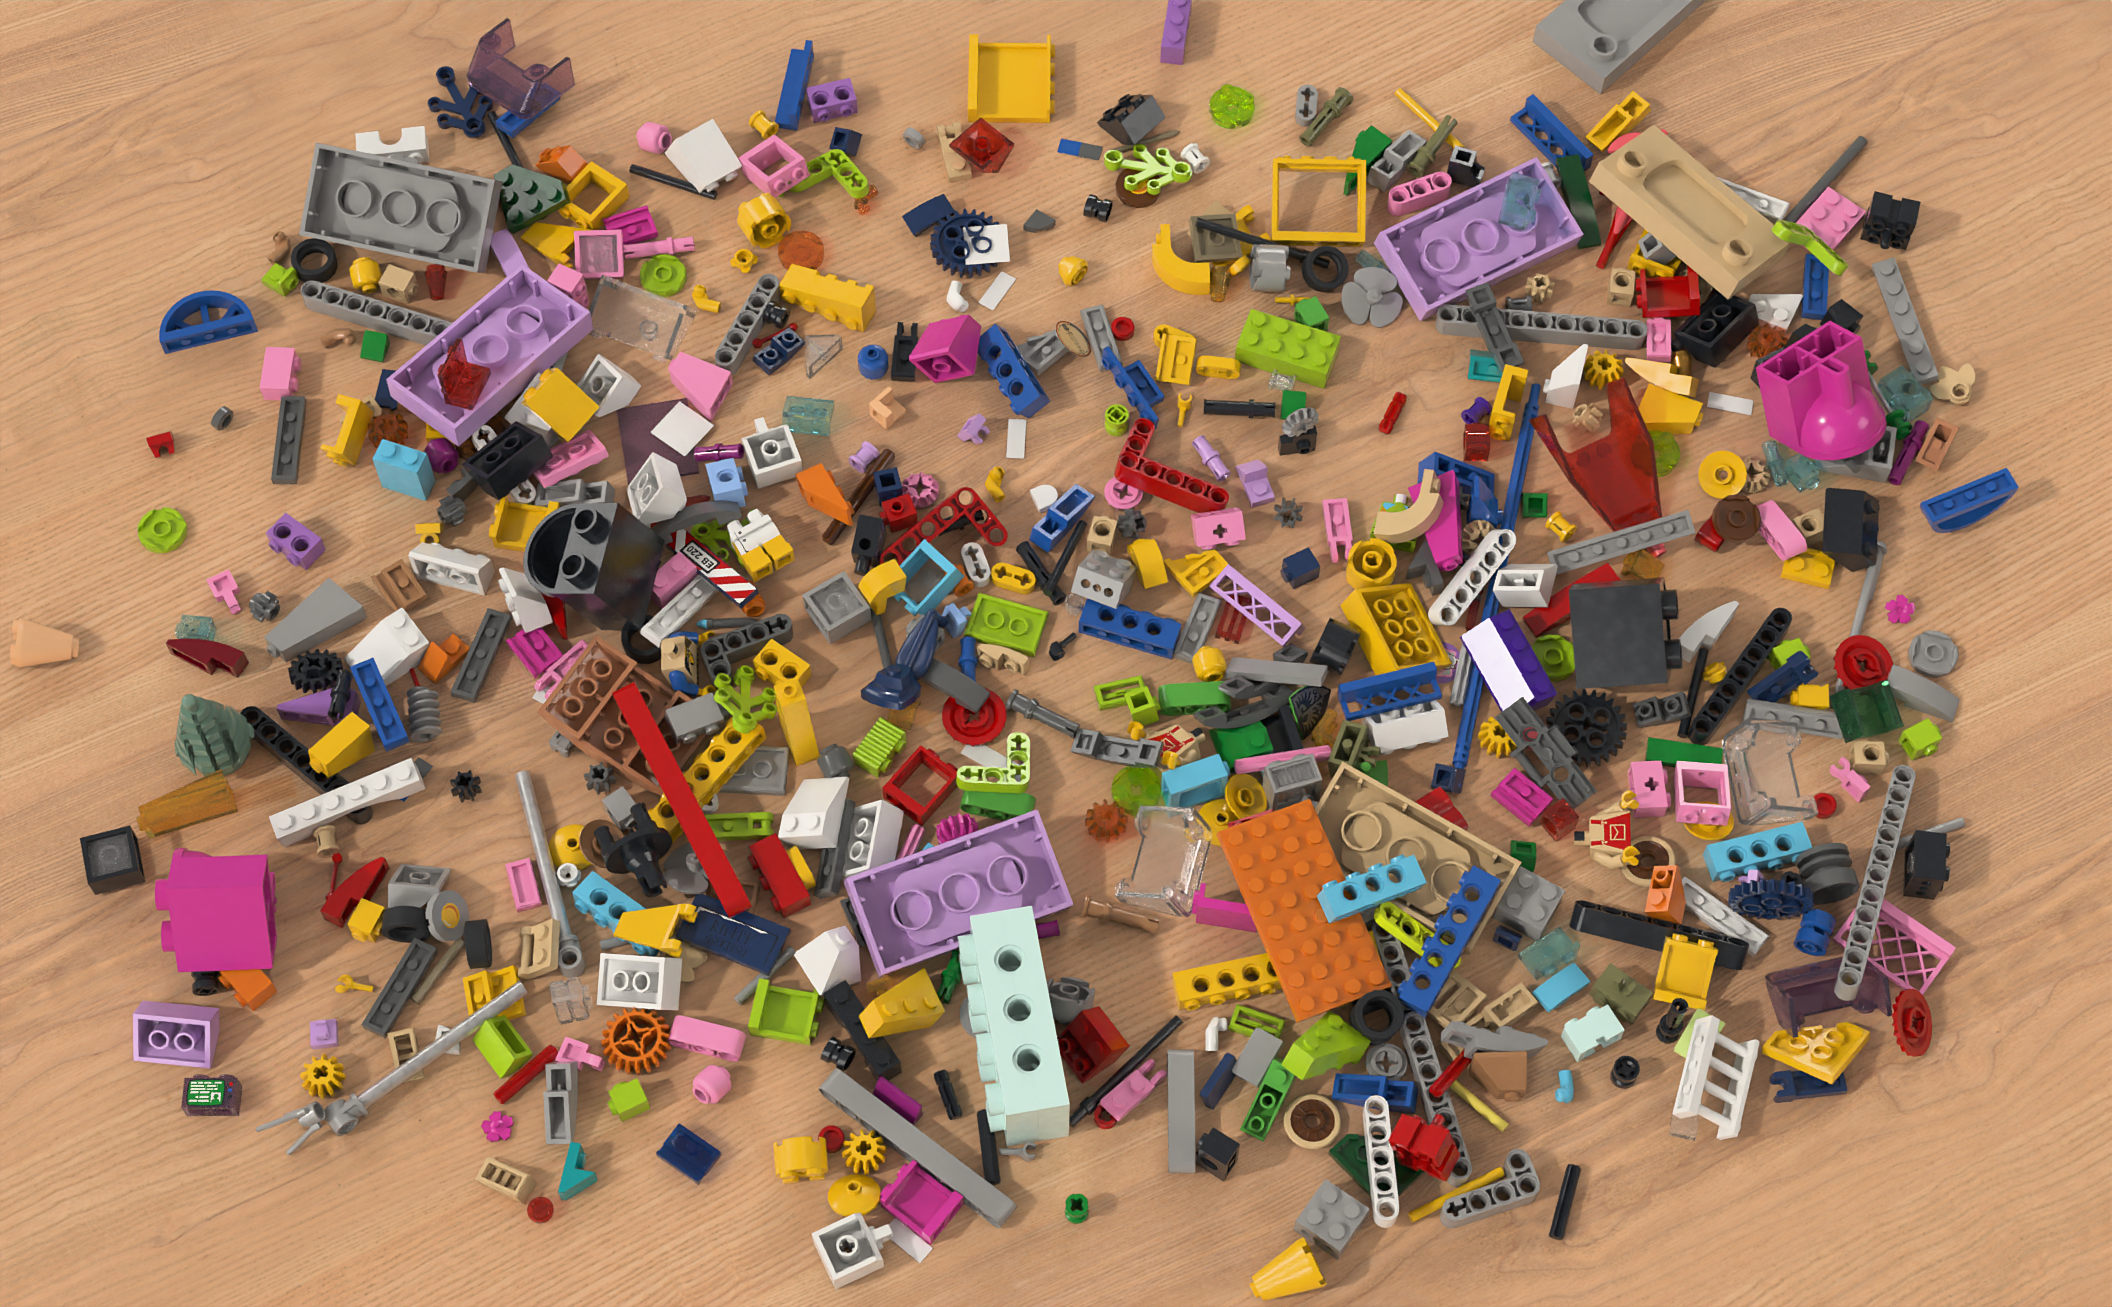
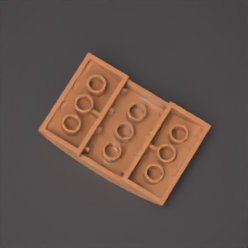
M596 635L538 710V714L587 755L599 763L603 762L605 767H612L613 772L662 796L664 792L612 692L635 682L680 770H682L707 735L706 733L699 735L696 740L688 744H683V742L676 744L665 721V711L692 699L679 690L677 692L673 691L636 666V661Z

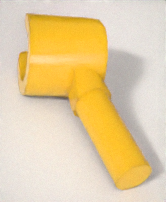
M1182 393L1178 395L1177 406L1180 409L1178 427H1183L1185 413L1191 408V394L1187 401L1181 399Z
M344 974L337 979V981L344 982L346 986L337 985L335 987L338 993H345L349 989L373 991V986L354 982L348 974Z

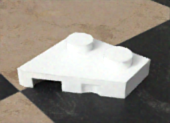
M1751 294L1748 301L1756 305L1760 325L1785 335L1803 295Z

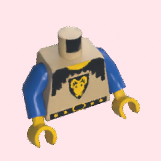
M709 630L700 635L697 632L679 631L661 641L662 673L675 692L679 690L686 695L693 697L698 695V697L716 691L713 685H707L703 689L699 688L698 643L701 646L705 641L709 640L708 637L715 635L714 631Z

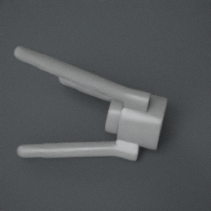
M314 1101L303 1108L284 1114L281 1118L256 1127V1131L260 1132L297 1118L303 1127L308 1126L310 1128L287 1150V1155H291L309 1136L322 1128L320 1122L326 1117L325 1111L319 1102Z

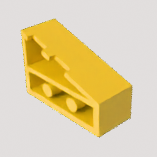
M925 968L874 999L859 1015V1018L868 1038H875L930 1028L945 1013V1010Z

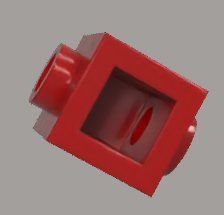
M909 493L881 502L882 512L879 513V516L883 519L884 525L888 526L890 533L912 527L918 522L917 511Z

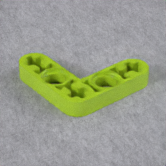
M839 149L828 151L807 162L806 165L810 176L789 189L791 192L798 193L833 175L851 197L856 199L863 198L869 193L866 177L848 156ZM813 169H821L819 173H811ZM846 171L853 172L849 176H842Z
M1778 220L1771 230L1777 237L1786 242L1805 246L1833 273L1842 276L1849 267L1833 249L1808 227L1784 220Z
M1015 732L1008 736L1006 768L963 766L959 768L956 775L957 786L965 791L1017 794L1025 792L1029 787L1030 778L1029 737L1021 732ZM1017 743L1020 744L1021 750H1016ZM1021 760L1024 764L1018 766L1013 764L1012 761ZM1016 775H1020V782H1016ZM996 777L999 779V781L989 782L987 781V778Z

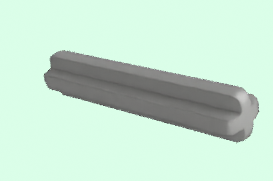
M1463 643L1450 697V704L1456 707H1461L1465 702L1473 663Z

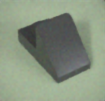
M1427 541L1423 542L1411 562L1406 579L1422 576L1425 588H1429L1431 595L1435 596L1442 593L1444 582Z

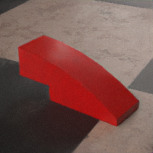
M379 857L348 877L332 893L321 908L320 912L324 920L343 928L361 898L370 901L390 869L386 859Z

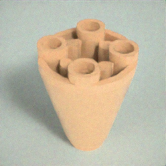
M19 618V620L13 621L12 635L13 641H16V644H11L10 647L11 665L27 667L71 660L72 657L78 658L80 638H73L71 634L27 619Z

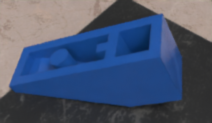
M1438 452L1432 453L1419 462L1418 484L1422 482L1424 469L1434 470L1437 476L1453 470L1458 478L1459 487H1463V494L1471 493L1474 476H1480L1494 494V473Z
M1474 476L1466 510V522L1469 524L1475 520H1485L1497 529V525L1502 524V510H1498V500L1480 476Z

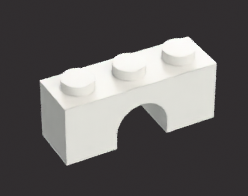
M425 126L401 128L402 137L393 145L383 144L379 131L355 134L356 151L388 158L393 154L403 155L404 158L408 156L417 158L419 164L430 162Z

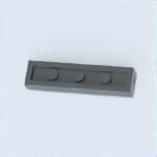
M281 396L271 476L273 484H297L307 403L305 396Z
M490 608L487 609L452 687V697L472 703L476 702L512 618L510 614Z
M849 798L845 799L837 847L822 849L814 896L820 899L835 896L839 893L855 802Z
M414 937L361 1024L364 1029L386 1039L387 1033L391 1031L437 955L438 950L436 947Z

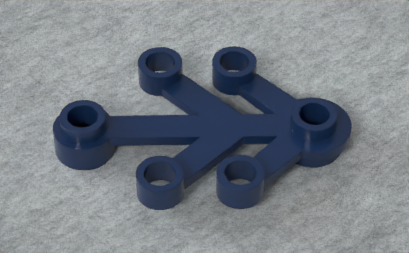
M448 66L439 68L436 72L438 83L447 88L455 103L443 101L438 97H431L428 100L429 110L434 113L444 110L462 115L464 120L451 118L448 114L443 113L437 117L438 126L441 129H448L450 127L462 129L464 134L470 138L482 136L486 130L483 119L486 112L493 108L492 98L486 95L480 97L479 107L474 116L470 110L477 95L484 91L483 82L479 79L472 80L469 83L470 89L464 100L454 83L456 80L454 70Z

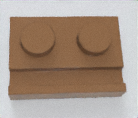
M402 559L381 570L380 574L371 576L372 581L394 612L400 608L408 611L428 599L426 593Z

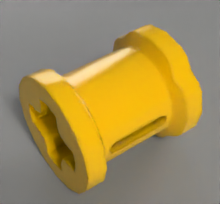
M763 110L754 113L749 120V126L753 129L756 128L764 140L778 132L779 125L769 120Z
M1557 511L1547 520L1545 528L1551 529L1560 537L1559 540L1565 543L1575 534L1577 526L1575 524L1571 525L1562 517L1563 514Z

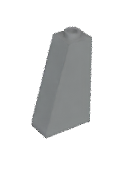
M328 578L264 637L268 644L266 649L276 659L280 657L285 662H288L297 657V655L303 654L364 621L367 618L366 613L360 603Z

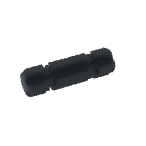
M947 1070L935 1072L934 1079L936 1084L939 1085L938 1090L949 1119L955 1120L960 1118L962 1110L958 1104L952 1083L949 1082L950 1078Z

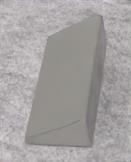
M1256 1027L1232 1068V1073L1259 1088L1273 1059L1277 1057L1284 1042Z

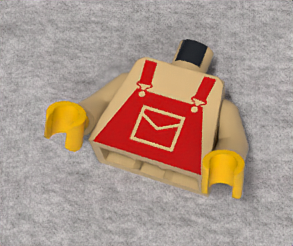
M1137 721L1129 723L1127 733L1131 734L1130 736L1133 740L1147 739L1164 743L1156 767L1162 773L1200 760L1201 755L1198 744L1206 740L1200 728H1196L1188 733L1179 725H1173L1165 730L1152 731L1143 729L1144 726Z
M1628 790L1623 793L1621 800L1597 813L1595 816L1590 817V831H1574V845L1590 846V859L1611 870L1625 865H1638L1639 860L1634 856L1639 855L1640 852L1631 846L1630 811H1627L1628 807L1631 809L1638 808L1639 802L1632 800L1637 794Z

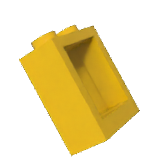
M591 161L566 187L571 203L558 209V212L565 219L570 218L576 222L580 228L599 230L604 224L603 219L611 217L629 198L627 184ZM590 182L610 194L591 215L572 203Z

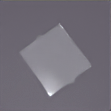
M931 558L906 584L910 598L917 604H920L944 578L943 569Z

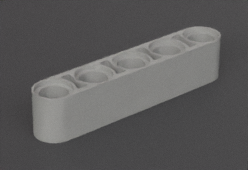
M765 274L759 278L715 353L716 366L730 371L731 375L737 372L752 347L753 340L757 338L765 324L763 322V315L767 305L772 300L778 302L780 299L779 279L777 276Z
M1168 1049V1172L1195 1173L1194 1049Z

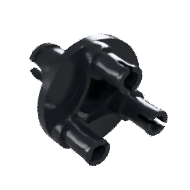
M637 803L630 808V812L637 824L634 826L635 832L631 828L627 836L615 843L609 827L601 826L594 831V836L602 849L600 853L609 872L614 874L634 873L643 889V893L647 897H656L663 893L660 886L667 888V881L664 879L658 862L671 848L672 837L668 830L658 827L656 822L651 819L645 803Z

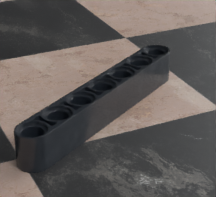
M1776 608L1770 613L1694 718L1688 733V737L1693 744L1705 745L1710 741L1767 662L1772 649L1777 647L1785 637L1792 622V615L1787 609ZM1775 621H1780L1783 625H1779ZM1762 638L1768 639L1771 643L1764 642ZM1749 656L1756 657L1758 660L1754 661ZM1736 674H1741V675H1743L1745 678H1744V679L1739 678V677L1736 676ZM1723 692H1728V693H1730L1732 696H1731V697L1726 696V695L1723 694ZM1710 710L1717 711L1719 715L1712 714ZM1696 728H1702L1706 733H1701Z
M249 706L241 711V714L247 718V723L253 719H258L255 723L251 724L254 730V740L320 795L349 784L338 773L329 777L325 782H319L320 779L327 777L324 773H317L311 765L305 768L301 767L304 763L310 762L308 748L259 708ZM275 733L272 738H266L269 734ZM293 748L292 751L283 753L286 749ZM367 806L360 812L353 811L346 814V816L354 823L362 825L371 820L373 811L371 806Z
M1583 900L1575 901L1569 924L1572 929L1579 932L1660 952L1663 951L1666 936L1672 937L1673 933L1687 936L1688 941L1698 943V939L1714 943L1713 947L1719 950L1714 965L1733 970L1743 969L1749 949V943L1742 939Z

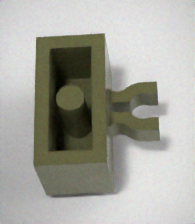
M1343 720L1328 759L1331 777H1334L1342 762L1359 770L1361 762L1370 763L1371 768L1376 767V759H1371L1368 756L1375 755L1380 757L1381 750L1380 747L1376 746L1368 747L1370 739L1367 725Z
M1610 963L1593 985L1589 995L1592 996L1598 1005L1602 1007L1609 1005L1619 1020L1629 1022L1632 1025L1650 1002L1653 992Z

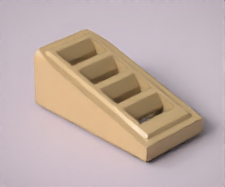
M413 1027L387 1033L395 1069L400 1066V1061L410 1059L419 1052ZM408 1038L411 1040V1043L396 1045V1041ZM409 1048L413 1049L412 1053L398 1055V1051ZM423 1069L403 1083L424 1079Z
M487 1157L475 1178L477 1182L522 1204L526 1203L537 1183L531 1175L490 1157ZM494 1167H496L497 1170L495 1171L493 1177L491 1178V1180H488ZM506 1172L500 1184H498L502 1174ZM513 1176H514L515 1179H514V1181L512 1182L510 1188H507L508 1185H509V1183L511 1182Z

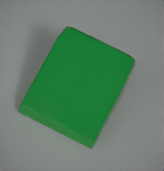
M365 330L360 358L383 363L390 345L388 335Z
M1283 390L1281 419L1286 420L1294 411L1305 408L1306 392Z
M1523 492V517H1547L1548 493Z
M1511 840L1510 856L1521 862L1520 866L1531 872L1535 870L1537 858L1536 843Z

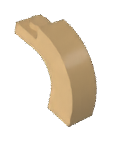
M1424 469L1419 497L1410 508L1401 512L1378 511L1374 529L1376 538L1387 543L1407 542L1425 533L1435 523L1441 513L1444 502L1439 494L1441 481L1434 470Z

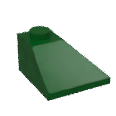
M1260 721L1237 728H1213L1209 730L1216 753L1220 755L1222 762H1227L1230 773L1235 772L1234 761L1236 759L1273 754V746L1267 730Z

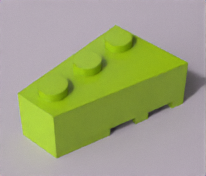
M1328 1011L1293 1043L1281 1065L1299 1079H1309L1325 1074L1331 1068L1337 1070L1350 1062L1352 1064L1359 1063L1371 1041L1343 1021L1340 1016Z

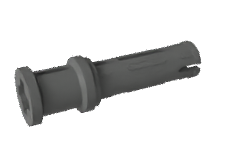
M1017 689L1013 690L1007 701L1006 709H1013L1023 714L1026 719L1031 720L1034 718L1071 738L1076 736V730L1080 727V724L1039 705L1037 699L1033 698L1031 700L1019 694Z

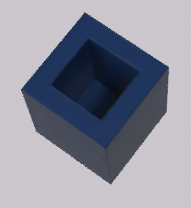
M897 467L873 472L879 506H882L881 502L903 495Z
M1308 547L1284 558L1280 572L1283 580L1286 583L1289 582L1292 588L1295 589L1319 578L1320 565Z

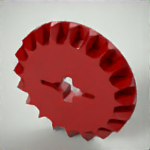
M1854 635L1842 641L1835 650L1836 654L1833 658L1835 661L1833 669L1837 670V678L1842 680V686H1847L1850 689V693L1855 692L1859 697L1867 696L1869 698L1881 694L1893 666L1892 658L1887 649L1879 641L1866 635ZM1861 662L1865 663L1864 667L1866 668V670L1864 671L1860 670L1861 666L1859 664Z
M985 688L990 692V696L979 710V721L976 719L970 721L969 714L975 715L976 713L957 704L955 698L950 696L942 710V722L947 734L954 741L957 740L962 745L969 744L972 747L979 744L983 746L989 741L992 742L995 737L1000 736L1002 729L1005 728L1007 714L1003 701L996 693Z
M1905 989L1900 991L1899 996H1896V1003L1892 1006L1894 1013L1891 1014L1893 1017L1892 1026H1894L1893 1035L1897 1037L1896 1043L1900 1045L1902 1052H1905L1907 1056L1918 1057L1922 1056L1929 1048L1932 1038V1018L1924 996L1916 989Z

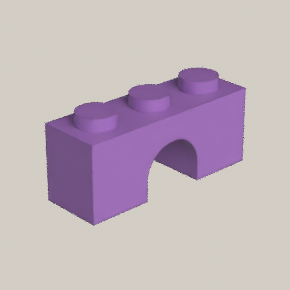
M1192 0L1168 1L1161 44V63L1183 65Z

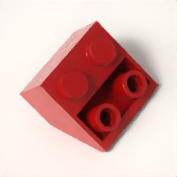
M1100 1006L1082 1010L1057 1037L1060 1055L1081 1083L1087 1082L1115 1063L1130 1047Z

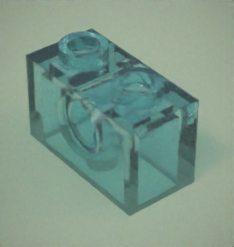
M1514 172L1511 174L1506 184L1498 223L1525 230L1529 223H1533L1536 216V210L1533 209L1534 203L1538 202L1541 194V189H1538L1540 180ZM1517 199L1522 200L1525 205L1519 204Z
M1902 365L1881 378L1878 384L1879 389L1893 411L1899 409L1904 411V422H1912L1927 412L1934 399L1930 392L1918 383L1915 376Z

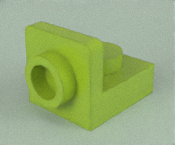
M275 263L261 281L263 285L286 297L290 291L296 288L299 278L295 268L290 267L287 270Z

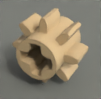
M1536 273L1533 279L1527 278V286L1524 293L1529 294L1532 301L1543 303L1546 297L1552 298L1554 282L1549 281V275L1545 276Z
M1591 403L1589 407L1586 404H1581L1573 413L1575 418L1573 423L1582 433L1586 430L1594 432L1602 424L1601 416L1603 413L1594 403Z

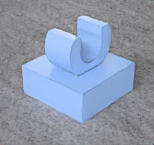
M954 603L945 606L942 616L948 618V625L945 628L953 638L962 635L965 625L968 623L966 617L971 616V612L967 607L958 609Z

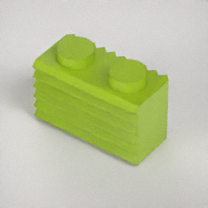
M879 717V720L876 721V724L853 752L854 764L871 773L876 778L882 772L887 773L893 764L892 759L895 754H901L907 745L906 731L883 717Z

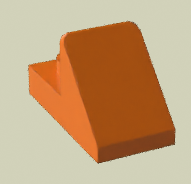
M454 633L439 646L432 641L418 666V670L436 684L466 658L470 648Z

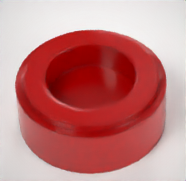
M1118 317L1112 322L1111 330L1116 340L1127 341L1133 337L1135 326L1131 319Z
M1828 793L1816 794L1810 803L1812 814L1819 819L1830 818L1837 808L1835 798Z
M829 1125L820 1131L818 1141L819 1137L826 1139L827 1153H836L843 1148L845 1137L839 1127Z

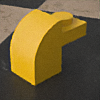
M1138 539L1133 544L1126 545L1128 555L1134 561L1135 566H1137L1138 580L1145 589L1168 582L1163 558L1154 539Z
M893 559L869 571L860 581L858 588L864 595V599L870 608H872L876 615H879L886 610L887 598L905 590L907 576L896 560Z

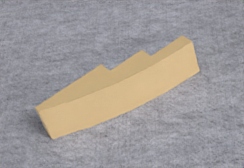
M1520 983L1484 1007L1480 1014L1469 1020L1466 1024L1476 1028H1485L1494 1033L1500 1026H1511L1533 1008L1538 1001ZM1441 1042L1438 1047L1451 1063L1464 1049L1463 1047L1446 1042Z

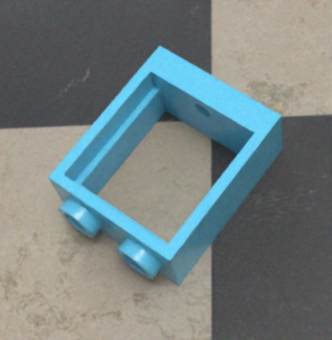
M925 539L900 565V568L907 576L906 584L930 558L947 574L919 605L904 591L893 596L898 602L901 599L906 601L907 604L904 607L914 616L918 613L925 616L928 610L935 609L964 577L953 564Z
M1219 754L1162 773L1161 795L1169 814L1225 796V787L1230 770L1227 762H1222Z

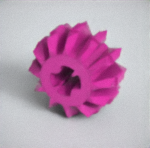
M960 813L956 816L949 815L948 819H941V824L936 826L939 845L979 830L975 818H971L969 814L961 816Z

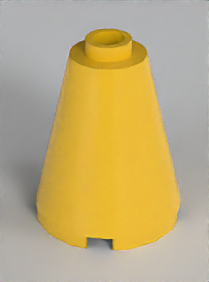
M1305 1237L1296 1240L1252 1276L1254 1282L1249 1284L1255 1297L1261 1296L1263 1301L1323 1288L1327 1285L1324 1276L1322 1277L1317 1260L1309 1244L1306 1243Z

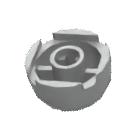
M1061 977V982L1053 983L1054 978L1047 981L1053 1018L1061 1024L1069 1025L1082 1010L1092 1008L1095 989L1093 987L1091 990L1088 982L1073 977Z

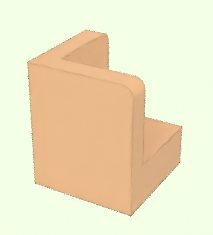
M890 387L886 388L869 403L870 416L886 430L906 414V409L893 398V389Z

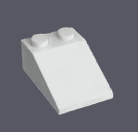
M400 608L380 621L344 660L351 667L374 658L383 681L387 686L409 672L411 668L417 667L430 644L405 610Z
M833 777L803 780L782 815L778 838L790 848L796 845L799 850L836 848L849 778Z
M601 953L597 1005L678 1010L682 959Z

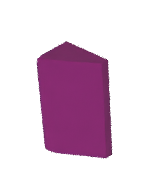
M881 1076L878 1079L872 1094L914 1126L923 1116L922 1105L886 1078Z

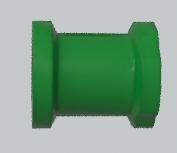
M1071 1194L1065 1201V1216L1067 1220L1074 1224L1084 1222L1089 1212L1087 1198L1082 1194ZM1072 1206H1074L1075 1208L1081 1206V1211H1079L1078 1209H1076V1210L1073 1212V1211H1072Z

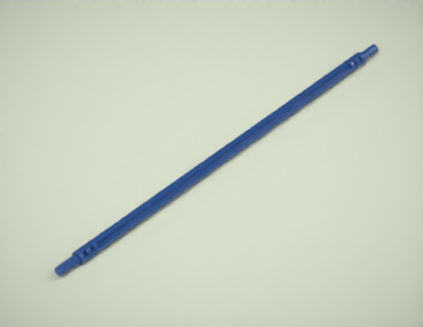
M1536 383L1532 384L1528 403L1525 404L1502 516V524L1500 526V529H1508L1513 533L1539 411L1538 399L1541 386ZM1501 535L1499 537L1500 545H1502L1503 538ZM1509 554L1489 580L1481 623L1489 617L1498 614L1500 603L1493 592L1498 570L1508 564ZM1474 663L1472 664L1452 761L1454 767L1462 769L1467 767L1484 683Z

